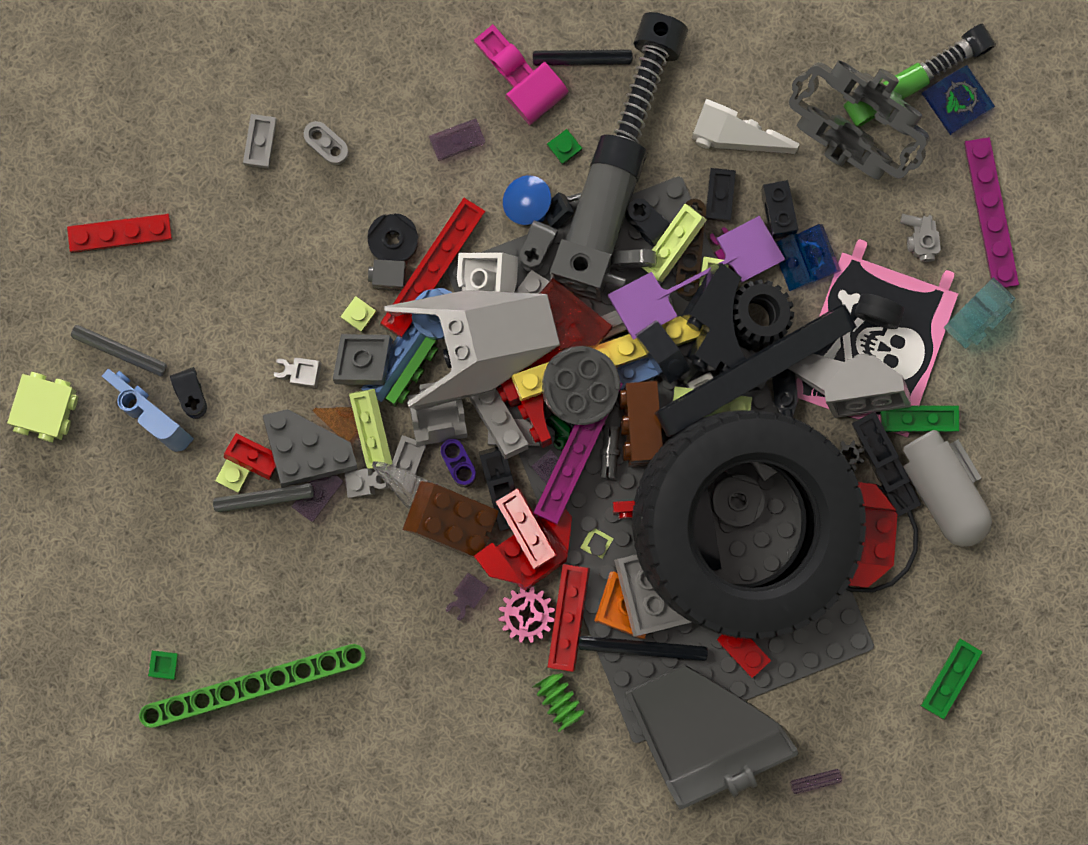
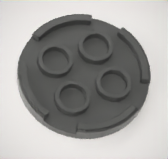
M586 346L567 348L556 354L546 366L542 378V393L548 408L559 419L576 425L595 423L607 416L613 409L620 389L619 374L612 360L602 352Z

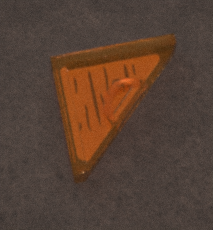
M352 407L314 408L312 410L339 437L350 441L358 433Z

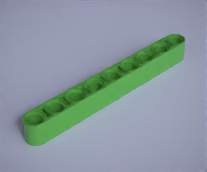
M346 645L147 704L140 710L139 719L146 727L158 728L357 669L364 665L367 655L360 645ZM352 649H358L361 652V660L352 664L348 661L347 655ZM326 657H334L336 660L335 668L331 671L324 670L322 666L323 660ZM308 664L311 668V673L307 678L302 679L298 676L297 670L300 665ZM278 671H282L286 676V680L281 686L274 685L272 681L273 675ZM257 679L260 682V689L258 692L251 694L247 689V684L250 680ZM227 686H231L235 690V696L230 701H225L222 697V691ZM201 694H207L210 698L209 705L201 709L197 704V699ZM177 701H181L184 705V712L179 716H175L172 712V706ZM151 709H156L159 713V718L155 723L151 724L147 720V713Z

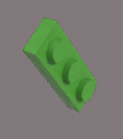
M427 337L424 339L387 395L386 401L396 407L398 402L401 404L405 402L410 394L408 387L412 381L417 383L424 373V369L421 367L426 360L431 361L439 349L435 347L437 339H429Z

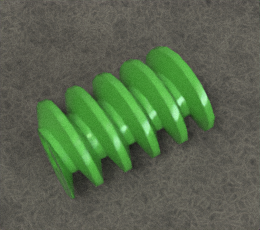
M562 673L553 674L532 686V688L541 687L537 693L538 697L546 696L542 705L552 706L547 712L548 715L557 714L552 722L553 724L562 723L558 732L579 721L585 713L584 710L575 711L579 704L578 700L570 702V698L574 695L573 691L564 692L569 684L568 682L559 683L563 677Z

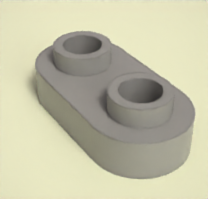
M314 121L305 127L304 139L306 143L323 159L332 165H339L346 161L349 153L346 143L324 123ZM315 132L322 134L319 140L312 138ZM337 148L341 152L338 156H332L331 151Z

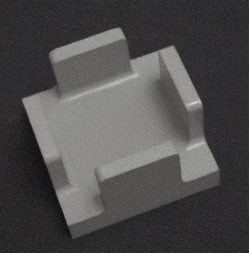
M436 382L419 385L420 393ZM418 394L407 396L408 401L413 399ZM462 399L419 411L409 408L416 446L444 442L449 439L467 438Z

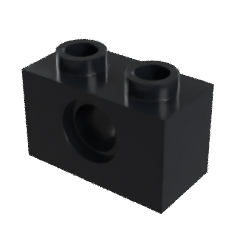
M789 181L764 184L761 189L768 229L772 238L778 239L796 235L798 225Z

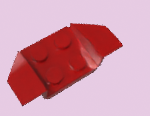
M858 482V487L861 488L864 500L863 506L865 507L866 514L864 526H866L865 542H862L864 548L861 560L857 563L859 566L853 579H850L851 583L849 586L868 588L894 566L897 513L896 509L876 484Z
M566 508L557 525L537 516V520L558 555L538 569H533L515 535H512L497 547L492 542L474 555V558L489 577L516 583L523 590H528L567 562L572 516Z

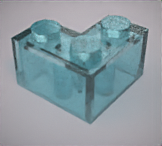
M993 277L943 328L965 349L972 342L977 346L987 335L984 330L988 326L993 329L1012 310L1009 305L1016 298Z

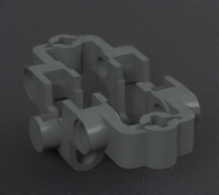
M838 60L833 69L824 63H815L808 71L801 73L793 81V94L790 97L789 106L802 116L797 123V127L826 147L829 144L824 155L833 163L843 166L847 161L870 177L880 180L885 172L895 178H903L909 170L918 168L926 157L925 146L929 141V135L917 125L922 114L901 99L902 96L894 91L899 80L890 72L879 69L875 77H872L868 73L862 74L849 64ZM812 75L808 81V88L799 95L803 86L802 82ZM818 75L825 79L831 87L843 94V98L853 105L862 101L872 106L877 111L875 119L885 126L888 124L902 134L910 135L916 139V142L909 143L900 154L901 165L892 161L888 154L874 146L875 143L872 136L840 115L829 116L817 107L808 105L803 101V98L810 97L818 89ZM882 79L889 82L887 86L881 82ZM856 83L860 84L855 90H852ZM828 125H830L831 128L829 129V131L824 133ZM920 145L916 158L913 161L911 160L908 166H905L910 154ZM838 147L843 150L841 156L835 153Z

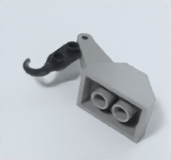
M811 354L772 377L775 405L781 415L792 418L798 405L796 377L825 395L826 403L834 418L911 407L910 392L903 376L874 355L858 354L854 358L842 362Z

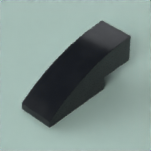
M498 447L479 451L493 508L499 510L496 518L499 530L510 529L496 501L515 490L508 459L503 457Z

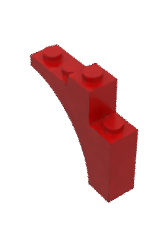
M571 316L555 323L560 345L522 371L550 362L556 354L567 348L583 345L582 337ZM512 378L501 384L497 391L503 403L508 401L511 408L521 404L517 408L523 420L529 419L532 425L529 432L534 442L540 441L543 448L551 445L552 440L544 416L545 400L543 394L521 401Z

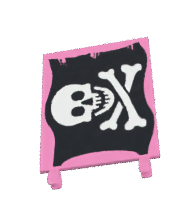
M859 239L852 256L845 253L841 254L820 313L821 316L831 309L845 304L857 327L813 354L842 362L854 358L858 354L874 355L903 376L910 392L911 406H919L958 293L949 291L954 273L946 270L938 287L862 260L867 242ZM861 294L881 296L903 306L904 314L898 329L879 327L858 318L855 315V309ZM797 378L798 399L829 409L825 395ZM875 412L880 420V412ZM871 413L853 415L849 417L859 420ZM893 432V433H896V434H899V435H902V436L908 438L910 432Z

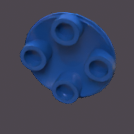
M531 175L522 176L514 180L507 187L503 196L505 214L510 220L520 225H530L534 220L542 222L551 205L550 187L539 177Z

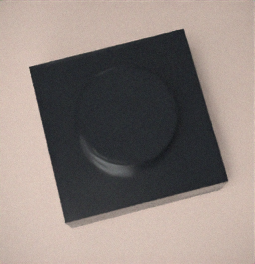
M558 192L551 199L550 208L546 213V219L550 227L558 229L574 214L565 194Z

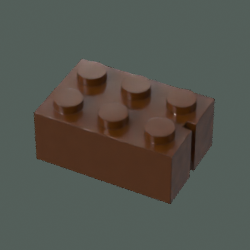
M657 381L626 383L624 389L620 390L618 395L619 409L624 410L625 415L622 416L621 434L626 435L627 440L623 445V460L628 461L629 467L647 466L662 447L661 424L655 414L659 410Z
M420 481L402 530L462 555L474 558V555L486 547L489 537L485 536L486 532L491 533L499 510L435 483Z

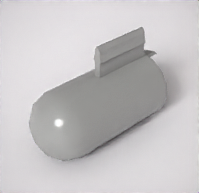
M932 430L904 446L903 451L910 462L904 465L903 468L944 537L959 547L979 544L991 531L992 518L990 510L973 484L981 479V476L959 439L949 444L948 441L944 442L938 431Z

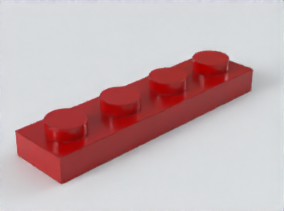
M169 214L67 226L69 250L71 253L172 240Z
M563 564L547 668L575 671L590 568Z

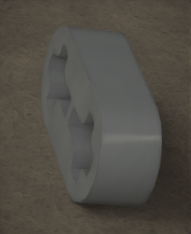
M652 250L613 251L611 257V266L616 268L653 267L656 265V252Z

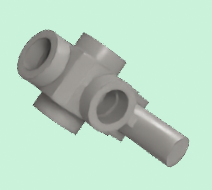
M902 213L900 223L914 227L913 235L907 237L908 252H913L916 258H920V262L934 261L935 256L941 250L939 232L936 230V221L932 220L931 215L920 218Z

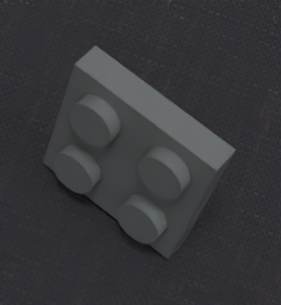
M341 334L333 374L334 383L385 385L393 341L391 336Z

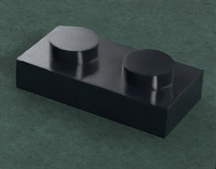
M710 168L706 203L707 220L731 221L736 170Z

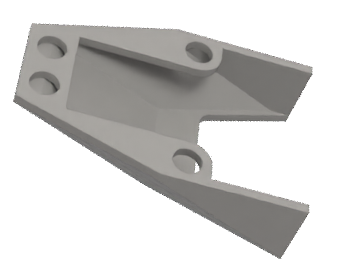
M464 290L384 306L385 312L393 316L406 313L437 315L441 321L452 369L448 375L407 402L409 408L417 411L492 391L509 380L513 374L521 372L560 345L547 294Z

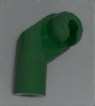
M552 413L545 422L555 430L553 445L555 449L561 451L564 449L571 434V428Z

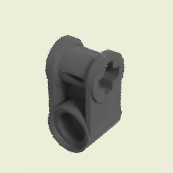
M536 220L533 221L520 253L521 266L525 271L530 272L533 270L537 272L542 268L548 252L551 250L557 237V229ZM532 254L536 255V259L528 262L527 257H531Z

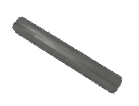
M75 325L71 332L73 339L158 376H163L167 369L166 363L79 325Z
M301 484L213 499V507L216 512H224L312 498L314 491L311 484Z

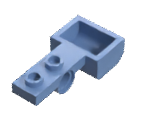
M107 369L102 375L107 382L121 392L117 399L118 406L130 417L138 418V423L170 450L175 452L182 451L193 441L194 438L147 400L149 395L139 386H136L135 389L129 386L128 383L131 380L123 373L118 371L115 374L110 369ZM137 399L135 406L128 408L129 402Z

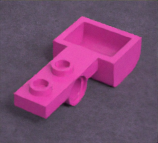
M493 24L474 39L475 45L513 87L505 95V98L529 126L568 94L569 91L565 84L546 62L533 71L525 62L520 51L513 44L509 43Z

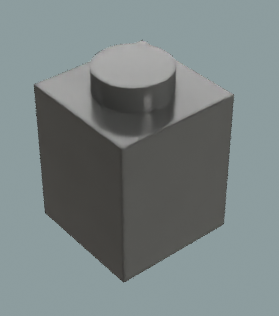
M374 260L373 267H369L368 282H372L373 289L402 291L405 285V261Z

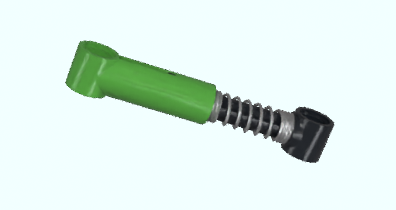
M978 24L961 36L962 40L956 42L954 47L949 46L948 50L944 49L942 54L938 53L937 57L932 56L931 60H926L925 63L919 64L917 62L895 75L899 83L894 91L900 94L903 100L929 85L930 80L934 79V75H940V72H945L946 68L951 69V65H957L958 61L963 62V58L967 59L971 56L978 58L993 49L996 43L984 24ZM888 81L883 82L886 86L889 83ZM848 101L843 105L857 127L866 124L876 117L877 111L865 102L860 101L858 104L854 103L853 105Z

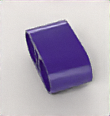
M456 439L446 440L442 444L440 452L454 482L460 487L466 488L471 486L476 480V472L463 445ZM449 446H456L460 449V453L456 458H449L445 455V451ZM464 468L470 470L472 473L471 478L468 481L459 480L457 478L459 470Z

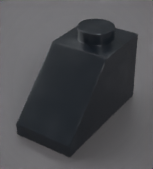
M657 320L635 334L659 376L669 384L691 370L680 349Z

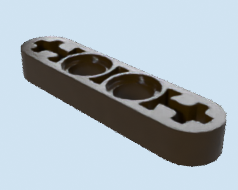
M690 199L685 203L690 207L696 205L697 209L702 211L699 214L706 219V206L704 202L699 199ZM705 223L698 232V241L690 243L677 262L675 286L685 281L686 274L681 275L680 271L696 273V275L700 273ZM685 255H693L697 260V264L692 268L685 267L682 263V258ZM699 279L690 283L694 288H690L689 292H684L682 287L676 290L677 294L685 299L693 297L698 290Z

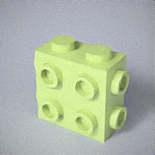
M31 372L30 376L22 374L7 424L14 427L13 432L28 436L30 431L39 434L38 438L44 441L53 442L54 438L62 440L63 435H67L71 421L68 420L70 411L75 410L78 402L76 390L70 387V382L56 379L54 383L45 380L46 376L39 373Z

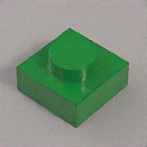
M568 129L547 143V147L562 165L582 151V147Z
M152 650L148 677L175 680L179 654Z

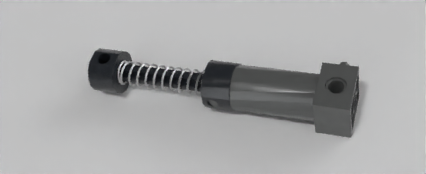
M657 12L644 13L633 45L644 56L639 58L641 65L636 67L638 74L633 76L635 82L630 85L632 91L627 94L629 100L623 103L626 109L620 112L623 117L622 120L617 121L620 125L618 130H614L617 135H601L598 140V145L590 164L591 168L566 240L561 239L550 271L551 283L554 287L601 301L606 284L619 288L624 287L627 280L625 278L610 274L611 257L636 183L639 181L643 164L648 155L647 150L639 144L637 138L642 136L640 129L645 127L643 120L648 118L646 111L651 109L649 102L654 100L652 93L658 90L655 84L661 81L658 76L664 72L661 66L666 65V61L678 60L688 33L687 26L674 17Z

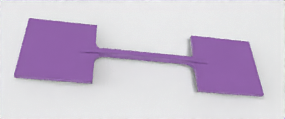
M760 216L716 238L725 253V259L720 263L733 267L735 272L742 277L741 282L785 260ZM710 268L668 290L661 288L653 273L650 272L607 296L634 340L637 338L635 334L657 320L660 325H663L676 318L677 314L669 302V295L707 275Z

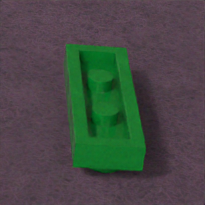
M911 406L880 411V422L886 432H930L932 430L938 432H959V406Z
M958 639L920 707L944 720L980 658L982 651L964 640Z

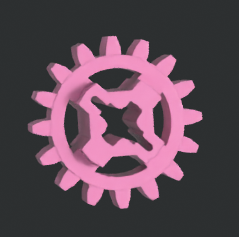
M531 587L529 592H525V590L520 588L519 594H516L513 590L510 591L512 598H503V601L507 604L506 607H499V611L505 613V616L499 618L500 622H506V625L502 628L503 631L510 629L512 631L510 638L512 639L518 635L520 643L523 642L525 637H528L530 643H533V636L535 635L543 639L541 632L543 630L550 632L551 629L547 626V623H553L555 620L549 617V614L555 612V609L547 607L551 599L543 600V591L534 594V587ZM525 598L524 604L519 607H512L515 601ZM535 600L542 605L544 613L536 610L534 607ZM528 603H530V611L534 614V618H529L525 627H523V616L519 615L520 611L524 612ZM509 616L515 617L520 623L519 630L511 624ZM533 623H542L538 629L528 632L529 626Z

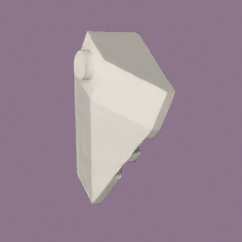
M708 99L704 103L692 139L696 140L695 143L698 146L706 149L712 146L722 149L795 154L799 143L774 130H766V132L761 130L758 122L752 119L741 120L737 118L738 112Z
M506 253L458 254L457 281L462 291L514 293L518 271L517 256Z

